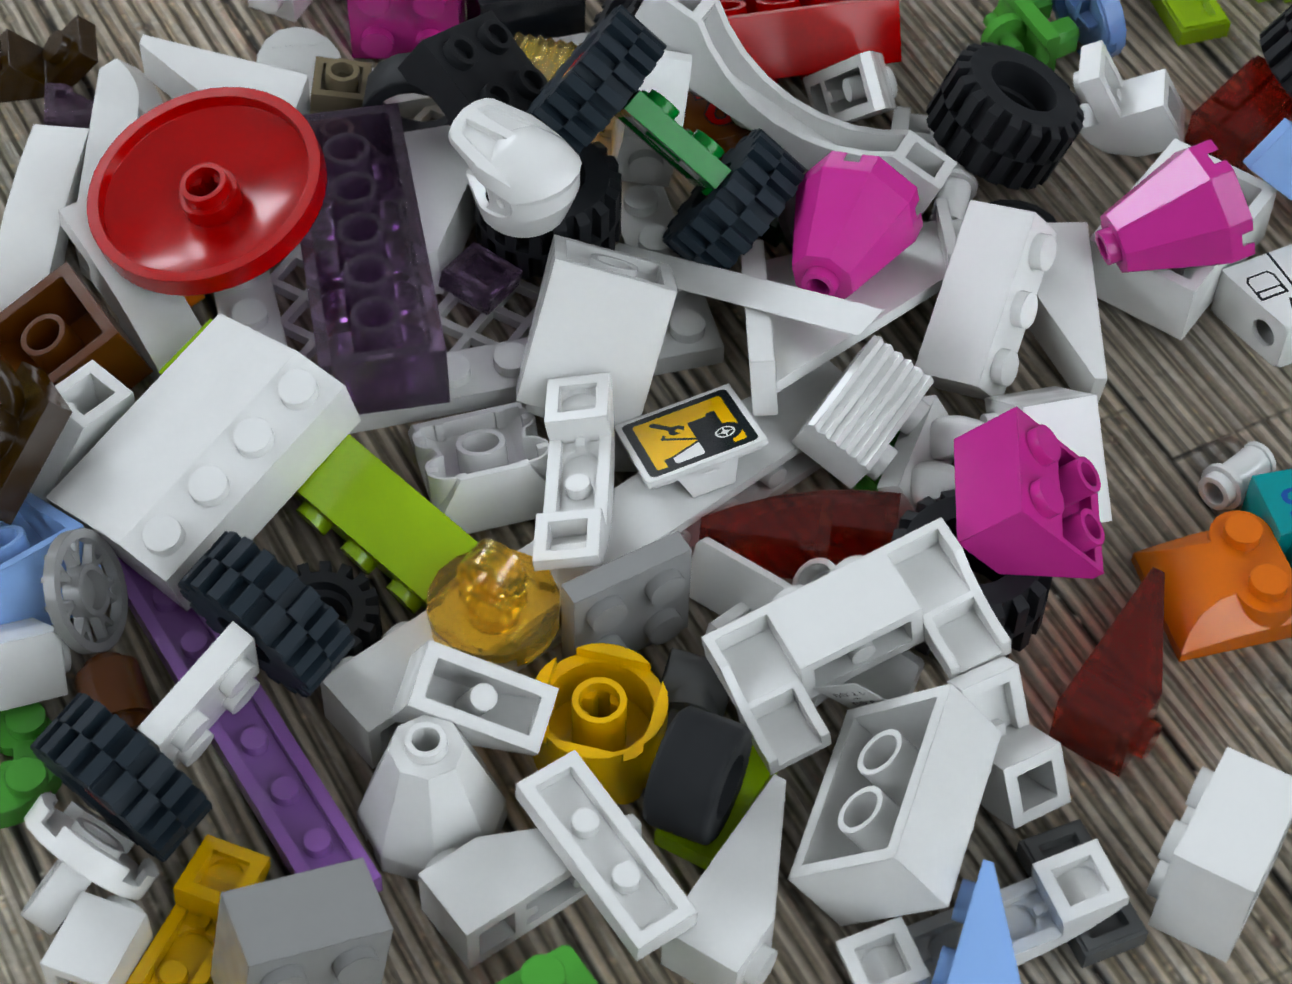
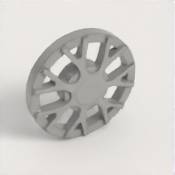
M87 528L65 531L53 540L47 554L44 556L45 562L41 583H43L45 611L49 614L55 633L60 636L70 649L86 655L102 653L116 645L125 628L128 612V594L124 573L113 548L99 533ZM79 541L83 542L82 565L80 563ZM63 560H64V562H65L66 570H67V571H65L64 568H63V566H62V561H63ZM100 563H102V565H103V567H104V569H105L106 575H105V573L103 572V570L98 566ZM109 604H111L110 618L104 614ZM71 615L74 618V625L70 621ZM89 620L97 638L96 642L93 641Z

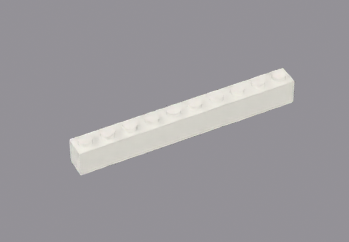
M828 361L777 393L778 415L753 417L752 397L750 396L742 400V403L768 438L769 444L763 446L761 450L739 458L735 483L693 498L679 480L657 489H648L641 475L637 472V474L615 487L609 543L601 565L535 571L532 563L533 540L515 553L505 554L496 559L486 572L466 585L446 591L436 601L435 605L415 618L395 624L384 634L381 640L356 656L343 658L320 684L325 717L368 765L374 769L395 730L401 725V723L389 718L410 657L428 640H432L518 672L562 642L561 584L676 531L680 532L691 547L693 554L698 541L705 537H710L713 540L819 470L822 466L792 444L791 441L843 372Z

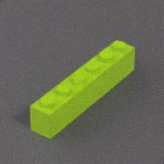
M210 318L200 328V330L163 366V368L159 371L160 375L163 374V372L198 337V335L213 321V319ZM350 434L345 437L293 495L302 503L296 509V512L322 536H325L330 529L334 530L346 541L340 548L341 551L366 574L369 575L377 567L392 581L385 588L400 604L413 614L421 606L425 610L432 607L446 591L466 585L483 574L491 565L480 544Z

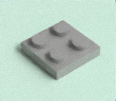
M679 531L561 584L562 660L575 655L576 647L590 643L614 644L636 652L651 644L659 645L666 643L677 636L681 630L688 627L692 549Z

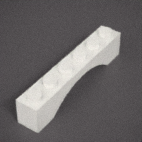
M643 0L634 16L667 45L665 50L692 55V68L688 89L690 93L709 101L729 115L738 126L751 131L754 129L758 130L759 128L762 129L807 170H810L831 151L847 152L844 161L859 162L863 154L879 156L917 187L919 202L915 208L917 216L925 212L958 163L911 130H883L850 124L823 114L793 97L768 77L747 53L729 24L720 0Z

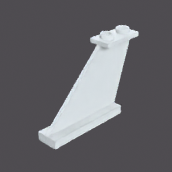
M947 198L936 199V220L923 223V227L914 243L846 298V300L885 309L859 336L744 307L753 417L778 415V392L940 292L962 226V219L952 220ZM755 240L753 247L745 255L741 254L742 274L797 287L792 270L793 254L765 260L764 240Z

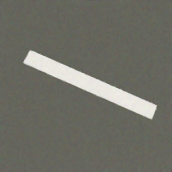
M618 243L615 246V251L671 265L676 287L679 290L859 336L885 310Z

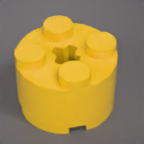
M590 643L576 647L575 655L567 657L558 663L557 657H555L540 670L535 679L559 688L539 754L533 756L537 771L576 750L616 804L625 805L634 802L641 796L643 789L646 787L654 758L667 731L669 699L664 682L662 681L661 684L656 675L651 671V664L641 654L619 645Z

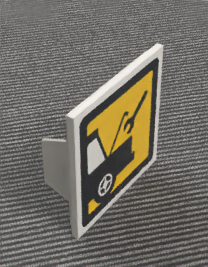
M729 383L614 426V432L648 489H657L679 480L693 498L735 483L739 458L761 450L763 446L769 444L768 438Z

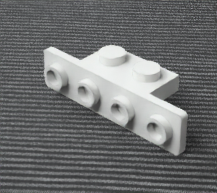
M710 537L701 539L695 546L691 558L689 598L720 615L709 623L705 635L772 602L778 593L793 586ZM906 650L841 684L857 683L887 700L911 694L914 692L924 667V661L919 656ZM821 693L811 698V701L816 708L828 696Z

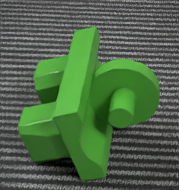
M999 0L993 12L987 14L983 20L986 28L980 39L981 44L983 42H992L999 46L1003 44L1025 52L1054 71L1057 58L1076 51L1080 32L1079 27L1069 16L1051 22L1047 20L1051 17L1052 0Z

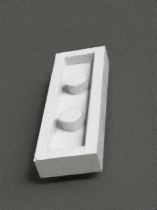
M576 750L516 783L515 798L636 962L696 925L697 909Z

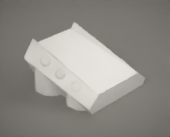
M514 402L413 424L408 431L430 502L468 534L536 519V514L543 513L549 443L547 439L538 436L536 418L525 410L526 405L524 403Z

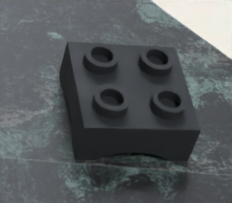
M492 10L422 40L397 67L409 84L421 89L434 100L446 116L450 126L464 107L483 98H494L527 112L531 103L540 95V91L548 83L544 74L533 65L513 39L510 30L499 21Z

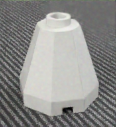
M422 715L399 725L376 766L357 810L358 826L366 841H370L374 850V856L382 871L418 881V873L423 871L429 861L438 853L449 848L458 849L479 836L500 834L507 817V801L481 756L455 724L444 719Z

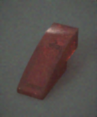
M817 490L755 500L702 517L699 541L705 537H710L776 576L793 579L797 570L811 559L826 558L837 565L850 556H864L890 543L894 529H897L901 493L870 490Z

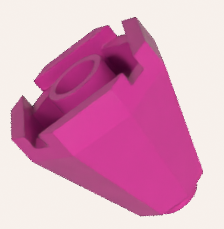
M1211 139L1174 153L1100 216L1102 229L1095 232V239L1099 252L1107 265L1116 263L1121 272L1126 273L1230 264L1255 254V242L1243 244L1242 235L1254 230L1253 218L1235 171L1225 159L1214 164L1208 156L1209 153L1219 150Z
M831 151L804 174L802 182L797 187L792 270L797 287L846 299L916 241L923 227L921 213L916 216L915 208L919 202L917 187L881 157L863 154L859 162L844 161L847 152Z

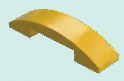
M207 834L173 887L174 907L126 984H214L210 973L220 894L224 891L265 882L271 866L270 857Z

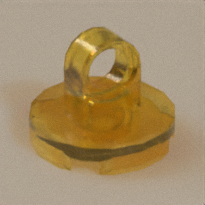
M482 539L470 552L458 555L442 567L428 588L427 620L432 629V637L437 643L490 663H507L516 659L517 667L530 663L549 648L559 629L560 590L549 570H534L532 556L507 548L495 540Z

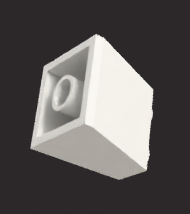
M554 234L516 385V402L526 404V411L544 418L548 379L610 372L613 392L614 426L642 416L678 292L671 265Z

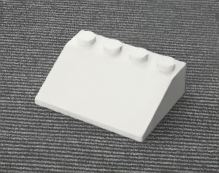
M219 313L45 498L51 505L83 524L85 528L99 533L110 544L118 558L180 607L188 611L191 608V602L182 596L178 582L225 531L228 533L230 531L237 532L241 538L245 536L253 540L355 428L361 419L344 384L297 350Z

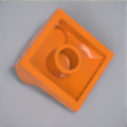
M1240 510L1224 512L1213 520L1208 531L1181 537L1133 553L1131 561L1179 662L1292 638V568L1270 526L1259 516Z

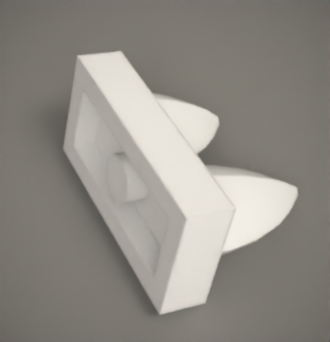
M937 395L923 396L922 400L930 405L929 410L909 435L906 436L900 431L894 446L898 453L884 470L877 486L878 491L899 522L907 510L916 512L918 501L928 496L938 501L942 491L955 489V466L952 465L954 460V439L985 423L979 419L967 416L949 415Z

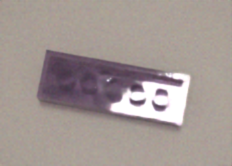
M398 103L303 114L321 146L327 167V186L322 207L309 232L300 242L318 366L346 386L359 415L449 403L450 391L446 346Z

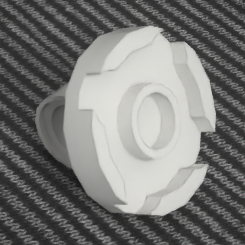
M46 792L39 796L24 817L26 827L33 836L58 859L33 892L20 915L49 935H52L69 914L81 891H86L92 882L123 898L138 901L146 894L160 873L151 858H144L140 865L131 859L127 853L135 843L106 820L73 801L62 812L54 808L58 802L55 794Z

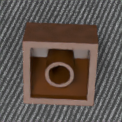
M67 261L0 312V355L9 362L15 372H17L23 361L45 371L55 386L82 366L94 360L129 389H132L153 372L152 368L101 299Z

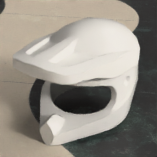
M483 98L464 107L454 119L448 138L450 144L468 165L466 176L469 187L484 221L494 230L517 238L540 236L560 225L567 215L580 186V168L582 164L580 156L563 137L535 116L494 98Z

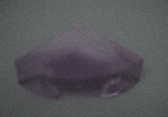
M45 83L44 125L89 128L94 100H88L74 93L73 87L69 85Z

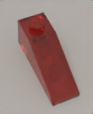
M1152 567L1057 701L1049 736L1059 741L1062 746L1118 777L1133 756L1142 760L1147 757L1158 739L1163 726L1155 721L1154 718L1162 696L1165 573L1155 567Z

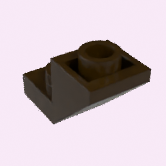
M76 15L62 31L57 30L50 35L44 48L6 29L0 35V103L65 96L98 63L95 24Z

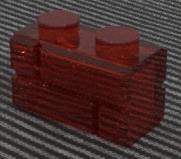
M1257 55L1249 60L1191 114L1184 143L1193 146L1211 139L1219 150L1211 152L1209 155L1222 161L1226 159L1230 165L1245 172L1249 170L1243 163V160L1284 118L1292 121V98L1277 81L1265 58Z

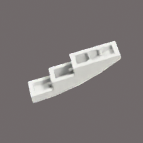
M33 124L18 164L0 227V312L65 262L68 239L70 238L61 227L58 209L71 205L78 200L89 128Z
M87 198L58 209L61 227L89 264L92 283L118 317L121 328L152 368L153 372L150 376L156 381L161 376L159 371L202 326L184 296L161 294L141 288L122 277L110 265L91 233L87 218Z

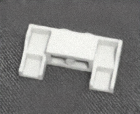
M942 517L864 556H850L838 563L830 573L806 585L790 586L778 593L772 602L701 637L705 656L735 705L739 722L749 728L752 734V744L770 775L832 744L830 732L811 701V698L821 693L812 689V687L839 685L924 641L949 679H953L1011 653L1010 637L986 600L962 546Z

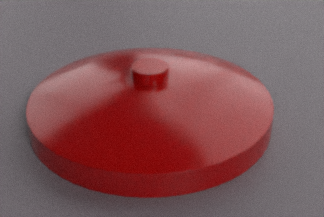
M218 87L194 91L166 101L140 116L117 136L100 159L89 185L87 195L88 224L98 247L110 265L122 277L141 288L156 293L177 296L204 295L223 291L263 274L284 259L306 236L319 214L326 193L327 167L325 157L308 121L295 107L280 97L268 92L243 87Z

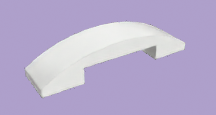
M610 372L548 379L544 424L549 439L544 508L543 513L536 514L532 557L533 567L535 571L601 565L609 543L614 499L615 439L613 392Z
M1097 838L1033 863L1032 877L1000 889L1017 966L1068 942L1129 904V896ZM954 908L906 926L902 916H899L836 941V949L852 984H932L943 945L957 949L964 924L951 920Z

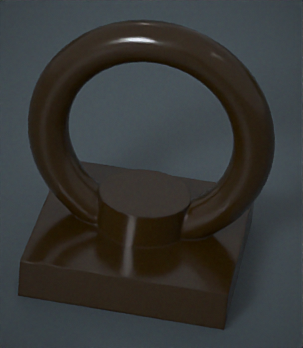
M0 355V521L11 525L69 420L72 410L45 371L22 361L17 372H15L2 355Z

